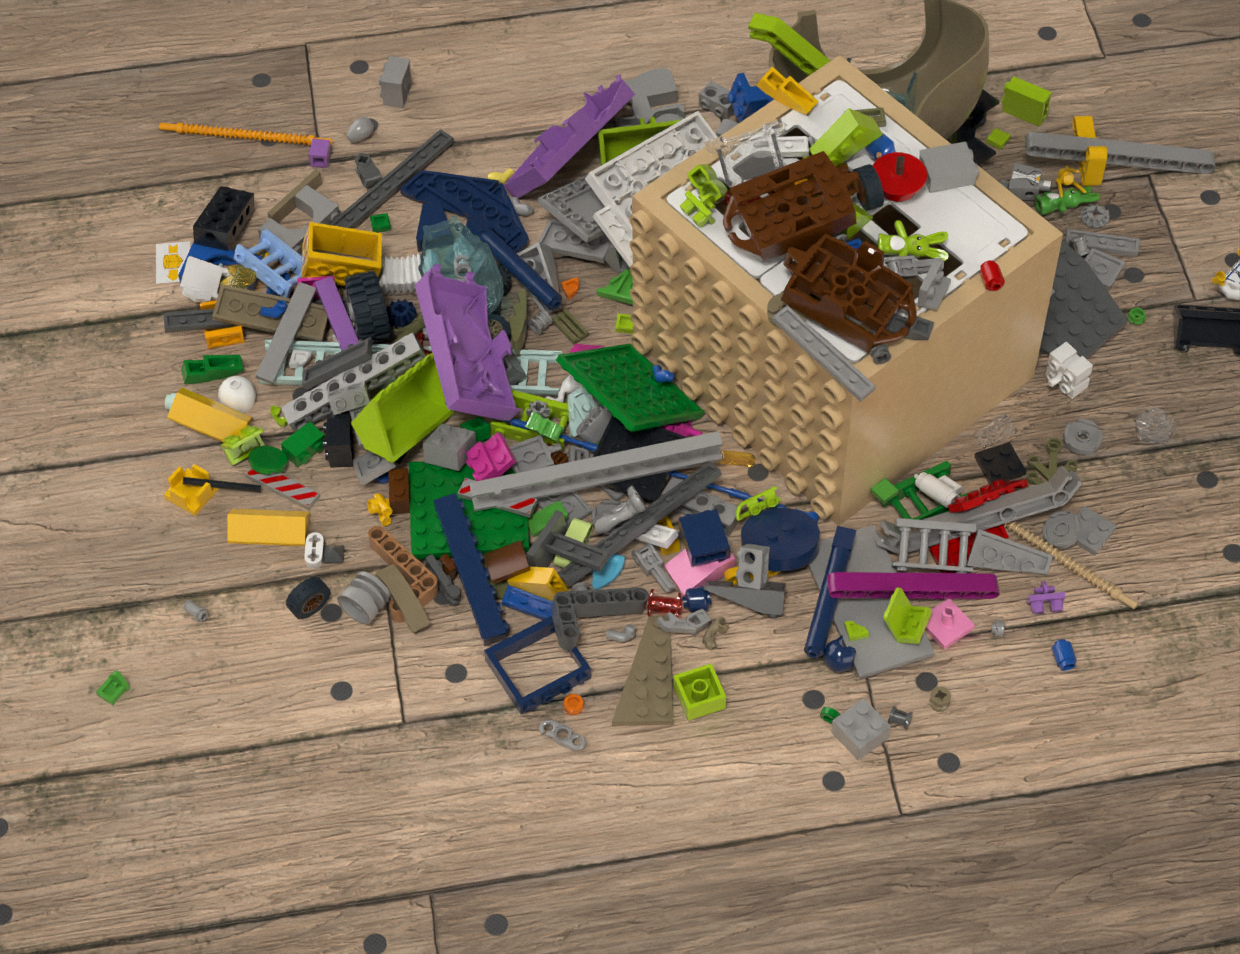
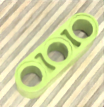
M574 518L565 536L587 544L593 531V524ZM555 555L554 565L562 568L572 562L558 555Z

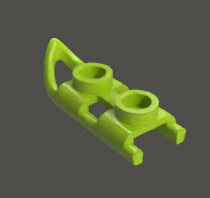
M774 486L742 501L735 511L737 521L748 516L758 515L763 509L775 507L781 501L780 497H777L775 490H778L777 487ZM764 496L765 500L758 503L757 499ZM747 505L748 511L740 515L741 508Z

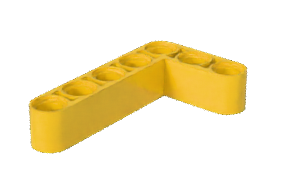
M1073 116L1074 136L1096 138L1092 116ZM1087 146L1084 162L1078 161L1082 186H1101L1107 161L1106 146Z

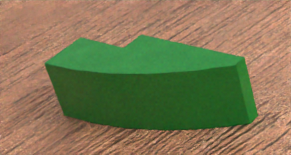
M203 355L202 360H184L181 371L184 384H196L223 379L243 372V365L240 355Z

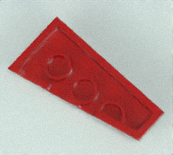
M1003 479L994 480L992 485H984L979 487V491L968 492L967 497L955 498V502L948 505L950 513L966 511L984 504L985 501L999 498V495L1012 493L1016 488H1025L1028 486L1027 480L1020 479L1004 482Z
M1002 524L983 530L1005 539L1009 538ZM976 532L968 536L967 560ZM960 537L948 541L946 566L958 567ZM940 544L931 547L929 550L937 565H939ZM940 570L941 573H956V571Z

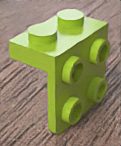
M249 425L241 429L239 435H231L224 439L225 442L220 446L230 465H234L247 458L254 448L265 446L259 435L264 432L262 427H251Z
M896 588L891 596L887 610L884 612V621L898 643L919 644L932 611L930 607L912 606L902 588Z

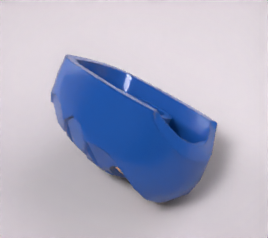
M884 133L865 147L869 155L876 160L885 154L896 152L894 142Z

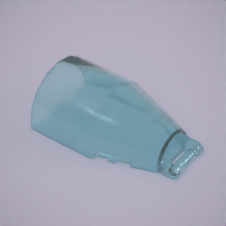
M457 215L452 216V219L431 226H422L424 231L423 251L420 255L421 263L418 267L421 278L434 264L442 265L440 273L443 274V277L457 280L453 261L459 255L467 256L471 272L475 273L474 282L477 285L487 287V314L489 316L499 306L504 294L502 276L489 245L486 242L483 243L477 235L474 236L471 230L458 220ZM462 259L458 263L464 264L466 261ZM467 271L460 272L459 276H466Z

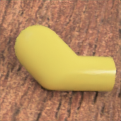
M508 168L504 173L492 172L489 173L488 179L499 180V184L501 182L505 184L514 174V171Z

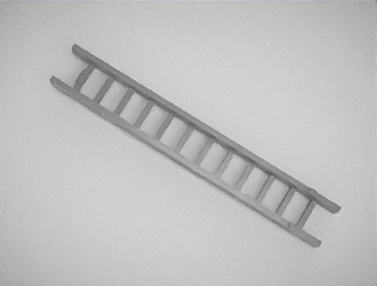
M717 431L472 482L469 485L474 510L476 512L495 507L503 509V504L529 498L538 499L722 460L719 448L722 446L720 433Z

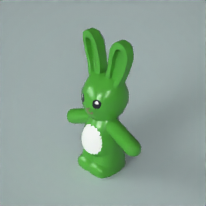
M1092 186L1083 188L1086 190L1085 194L1080 190L1065 189L1063 197L1051 191H1044V196L1035 195V207L1040 215L1051 214L1058 208L1060 212H1065L1066 208H1074L1080 203L1098 201L1100 194L1091 193Z

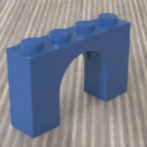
M194 242L178 275L181 283L187 259L191 256L217 266L221 263L223 266L234 268L237 272L230 285L233 287L254 291L259 278L233 259L235 250L229 249L225 251L194 244ZM254 254L258 259H263L262 256Z

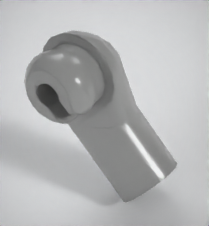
M518 197L510 199L517 215L526 216L533 213V207L520 203Z

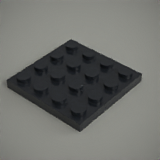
M611 416L593 457L685 438V436L661 427L631 432L625 428L619 419ZM671 471L605 484L604 486L628 494V487L633 485L642 500L653 503L660 497Z

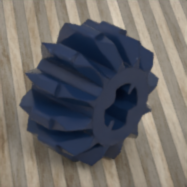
M398 298L397 302L391 301L390 305L386 308L389 324L396 329L409 325L416 318L417 311L414 304L406 299L400 301Z

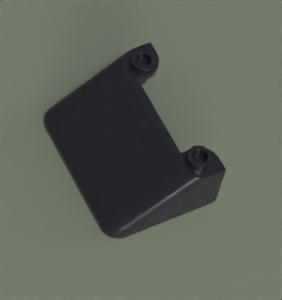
M1174 305L1175 348H1178L1180 351H1189L1191 345L1233 348L1235 350L1234 354L1240 355V308Z

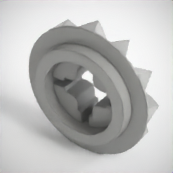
M1090 203L1088 206H1084L1080 214L1082 222L1093 228L1103 227L1108 223L1110 217L1109 210H1105L1104 206H1098V203L1096 205ZM1094 212L1097 213V217L1095 219L1093 216Z

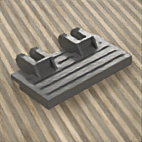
M371 337L365 340L360 339L357 344H350L347 349L333 356L328 355L325 360H318L315 365L304 369L302 378L304 389L308 390L371 359L373 339Z

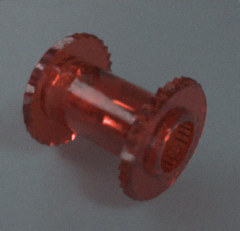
M651 589L647 600L648 617L651 616L652 611L670 612L679 618L682 609V594L678 593L677 598L655 596L654 589Z

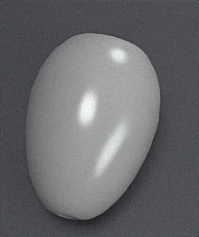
M368 117L356 119L347 131L348 140L359 142L369 137L374 130L373 123Z

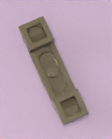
M393 564L375 572L377 578L388 588L391 597L401 611L403 619L412 633L430 625L413 590Z

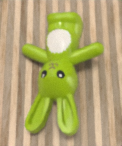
M897 220L894 225L899 236L878 234V248L884 252V255L899 254L898 256L903 257L909 254L910 256L915 255V258L924 256L931 259L942 258L943 261H946L949 257L946 251L929 247V245L944 243L948 239L949 235L944 231L927 236L914 234L908 237L902 222Z

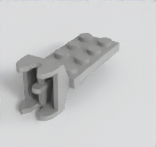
M550 218L538 242L550 246L553 253L601 263L606 261L614 272L621 273L626 269H630L606 234L586 243L561 221Z

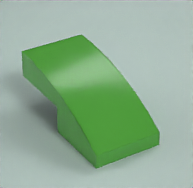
M560 500L528 518V529L533 538L540 535L556 510L563 512L565 520H568V514Z

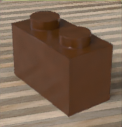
M408 468L391 469L388 473L389 503L393 510L392 514L410 513Z

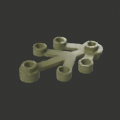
M1050 438L1047 441L1046 450L1049 453L1048 469L1035 455L1030 456L1027 461L1029 468L1036 469L1048 481L1056 473L1057 454L1062 449L1061 440ZM1069 460L1063 467L1068 472H1076L1078 463L1075 460ZM1030 471L1027 473V483L1035 485L1044 483L1038 478L1036 472Z

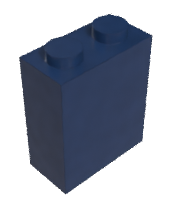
M717 509L679 517V531L691 567L730 558V545Z

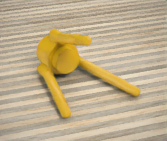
M1065 166V168L1058 172L1055 182L1058 185L1060 197H1063L1062 184H1073L1082 193H1086V190L1074 180L1073 173H1079V170Z

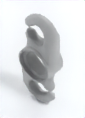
M459 255L453 261L456 279L466 282V276L461 277L459 273L462 271L471 272L468 262L469 258L465 255ZM462 259L466 261L464 264L458 263Z
M549 719L541 722L539 726L540 733L544 734V727L551 725L553 729L546 732V736L552 737L558 745L565 746L573 751L582 750L586 746V739L583 736L580 738V745L573 744V740L579 738L580 735L573 733L567 725H562ZM565 731L568 733V737L560 739L557 737V734Z

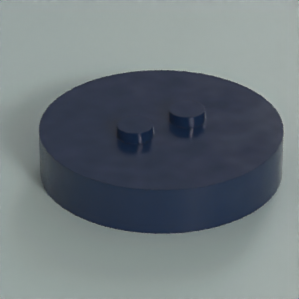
M789 508L767 509L761 511L758 515L751 516L744 523L741 529V547L746 544L770 547L768 570L790 571L807 565L817 556L820 549V530L815 520L801 511ZM750 552L751 559L755 561L754 554Z

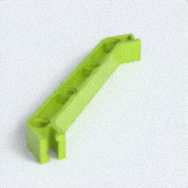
M754 13L748 25V29L752 30L750 31V38L768 42L808 76L830 62L826 56L780 18Z

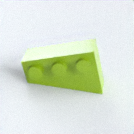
M848 108L809 150L812 155L824 151L834 166L837 167L878 139L883 133L872 117Z

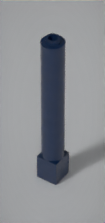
M482 215L468 218L463 233L475 245L481 244L549 310L557 309L561 305L562 296L494 232L495 227Z
M837 526L830 557L804 647V652L811 658H818L824 654L839 599L829 596L827 576L834 572H846L855 543L857 531L855 529Z

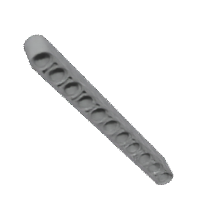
M1031 132L1025 136L1026 153L1034 157L1084 162L1087 146H1106V164L1210 174L1216 169L1214 153L1210 150Z

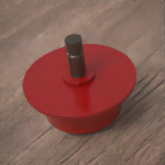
M893 152L879 157L872 165L881 181L884 198L890 201L903 202L911 199L916 192L922 189L927 180V170L924 164L915 156L907 153Z

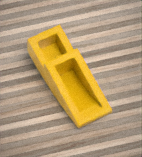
M773 67L768 70L756 85L776 101L805 115L819 102L791 76L786 79Z

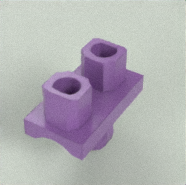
M1041 581V587L1034 588L1035 594H1041L1029 595V598L1026 599L1032 614L1044 613L1043 603H1050L1051 612H1061L1063 610V600L1066 596L1065 592L1048 593L1055 592V587L1048 586L1046 581Z

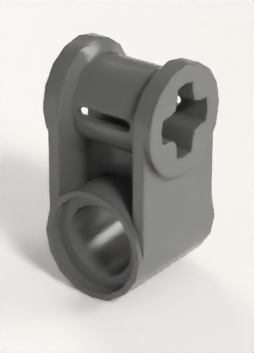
M361 153L355 157L357 165L356 174L359 176L363 186L367 188L377 184L382 179V175L370 156Z

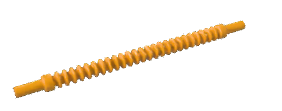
M180 122L177 124H159L160 130L176 131L180 134L184 132L185 134L190 132L191 135L193 133L195 135L200 133V135L205 134V136L208 134L212 136L214 134L215 137L218 135L222 137L224 135L225 138L227 136L230 138L234 136L235 139L237 137L239 139L244 137L245 140L247 138L249 140L254 138L255 141L257 139L259 141L262 139L264 141L269 140V142L273 140L279 143L282 141L286 143L288 141L289 144L291 142L294 144L298 142L299 145L301 143L306 145L307 143L309 146H311L312 139L330 140L331 146L333 144V139L318 138L315 135L307 137L306 134L304 136L301 134L297 136L296 133L294 135L292 133L287 135V133L282 134L280 132L277 134V132L272 133V131L269 133L264 131L263 133L262 130L259 132L255 130L253 132L252 129L249 131L245 129L243 131L242 128L240 130L237 128L233 130L232 127L230 129L228 127L223 129L222 126L220 128L218 126L213 128V126L208 127V125L205 127L200 125L199 127L198 124L195 126L191 124L189 126L188 123L184 125V123Z

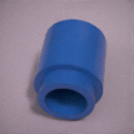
M1065 639L1056 641L1052 646V651L1057 666L1062 671L1071 670L1076 667L1077 659L1071 642Z

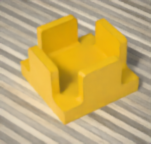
M195 464L191 466V469L187 468L185 471L179 466L168 478L169 489L165 492L164 497L171 503L196 516L219 488H211L208 482L202 487L183 485V477L209 480L210 477L206 470Z

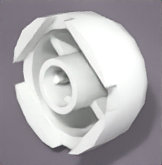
M242 376L227 378L222 382L218 391L219 403L242 413L247 412L254 406L257 396L252 382Z

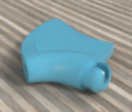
M615 553L609 557L601 571L593 569V590H600L606 587L621 574L625 565V556Z

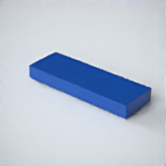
M508 585L501 602L502 605L542 620L552 616L551 606L553 601Z

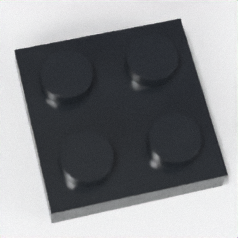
M1010 442L975 453L974 458L990 485H992L994 480L1003 479L1004 482L1026 475V469Z

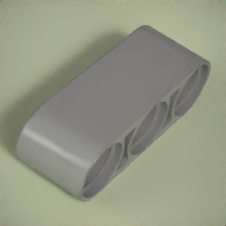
M598 402L579 424L576 433L585 442L596 444L602 438L612 416L611 412Z

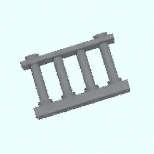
M895 519L894 527H899V531H901L899 562H892V567H897V571H908L909 568L956 571V573L973 572V568L966 567L968 536H970V533L976 532V524ZM911 528L919 529V533H921L919 564L907 563L908 539ZM931 530H939V534H941L939 565L927 564L928 537ZM951 531L959 532L958 536H960L958 567L946 566L948 535H951Z

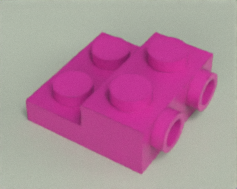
M499 432L486 443L479 441L466 452L468 457L466 463L470 468L474 469L475 472L472 475L476 481L500 477L516 463L503 434Z

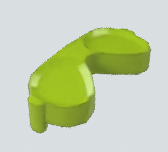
M271 405V416L280 427H285L288 422L286 417H279L281 408Z

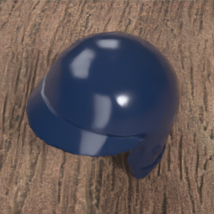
M843 635L830 641L825 647L823 654L826 666L837 673L851 671L856 654L855 648L842 646Z

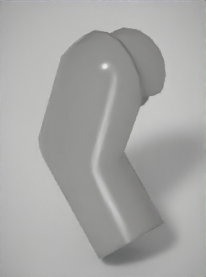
M627 624L621 632L608 629L606 639L624 643L634 638L636 628L632 624Z

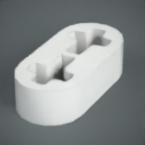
M314 532L306 538L304 557L307 567L317 569L323 563L324 539L320 533ZM314 540H318L316 547H313ZM313 554H316L315 561H311Z

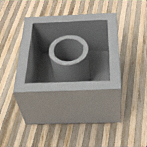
M389 56L388 62L384 63L383 75L379 77V85L381 86L380 97L383 99V105L404 108L412 85L410 59Z
M441 424L423 443L425 463L459 471L466 463V459H468L466 452L476 445L475 432L465 428Z
M863 698L832 721L831 733L859 761L889 738L891 726Z

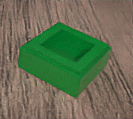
M388 213L370 216L373 232L391 231Z

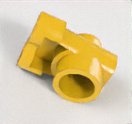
M380 493L373 495L372 499L367 500L368 511L370 514H378L381 524L388 526L392 521L390 515L393 512L389 499L384 498Z

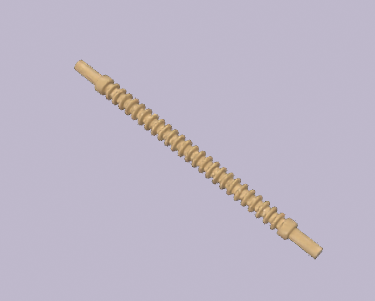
M1016 521L1003 524L1004 528L1008 527V531L1012 530L1013 534L1017 533L1018 537L1022 536V540L1026 539L1027 543L1031 542V546L1036 545V549L1040 548V551L1053 555L1055 561L1059 560V564L1063 563L1064 567L1068 566V569L1073 570V573L1077 572L1078 576L1082 575V578L1087 579L1088 583L1092 582L1093 586L1097 585V589L1102 588V592L1106 591L1107 595L1111 594V598L1114 600L1118 599L1134 610L1139 603L1122 593V589L1119 587L1114 588V584L1109 585V581L1105 582L1104 578L1100 579V575L1096 576L1095 572L1091 573L1090 569L1086 570V566L1082 567L1081 563L1077 564L1076 560L1072 561V557L1068 558L1067 554L1063 555V552L1058 551V548H1053V545L1049 546V543L1044 542V539H1039V536L1035 537L1034 533H1030V530L1026 531L1025 527H1021V524H1016Z

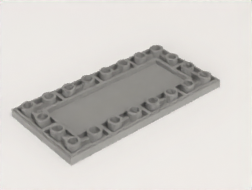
M586 175L539 197L538 203L588 243L605 234L592 217L594 213L605 206L585 180Z
M874 525L856 531L855 543L846 572L897 573L895 568L892 567V562L886 549L877 545L872 535L876 530ZM834 537L821 540L817 556L807 564L819 592ZM838 599L833 623L839 636L843 635L842 643L844 647L851 646L856 650L853 667L859 679L930 658L935 654L925 631L919 644L898 643L884 621V612L887 610L891 599ZM844 621H854V623L862 627L864 626L869 632V637L849 642Z

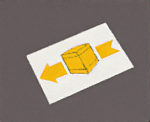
M190 241L156 244V284L180 282L178 275L189 253Z

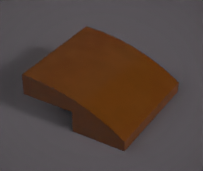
M521 540L484 554L493 584L531 570Z

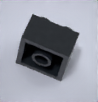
M327 414V422H323L325 460H329L330 468L353 467L354 435L350 414Z

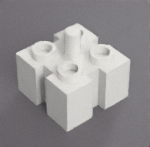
M1065 342L1050 353L1049 366H1047L1045 376L1050 387L1059 384L1061 392L1073 399L1088 388L1090 380L1088 376L1092 372L1093 365L1083 356L1079 357L1076 354L1077 351Z

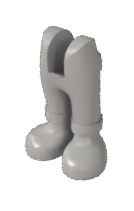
M633 485L627 489L629 496L627 501L624 500L620 505L612 507L593 518L592 522L597 533L609 532L612 527L620 522L631 519L634 515L647 510L642 498Z

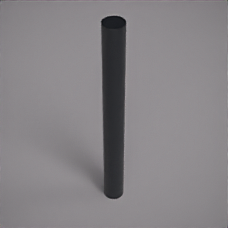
M183 477V485L202 487L208 482L211 488L257 493L261 491V485Z

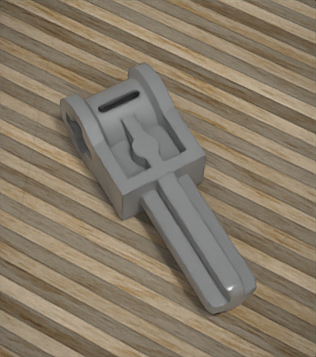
M915 255L890 257L884 260L890 270L899 274L904 279L915 278L918 272L929 271L934 260L942 262L941 270L944 268L942 258L915 260Z
M646 543L643 548L631 552L635 563L642 569L646 576L652 574L665 593H671L675 589L674 584L662 569L663 560L652 544Z

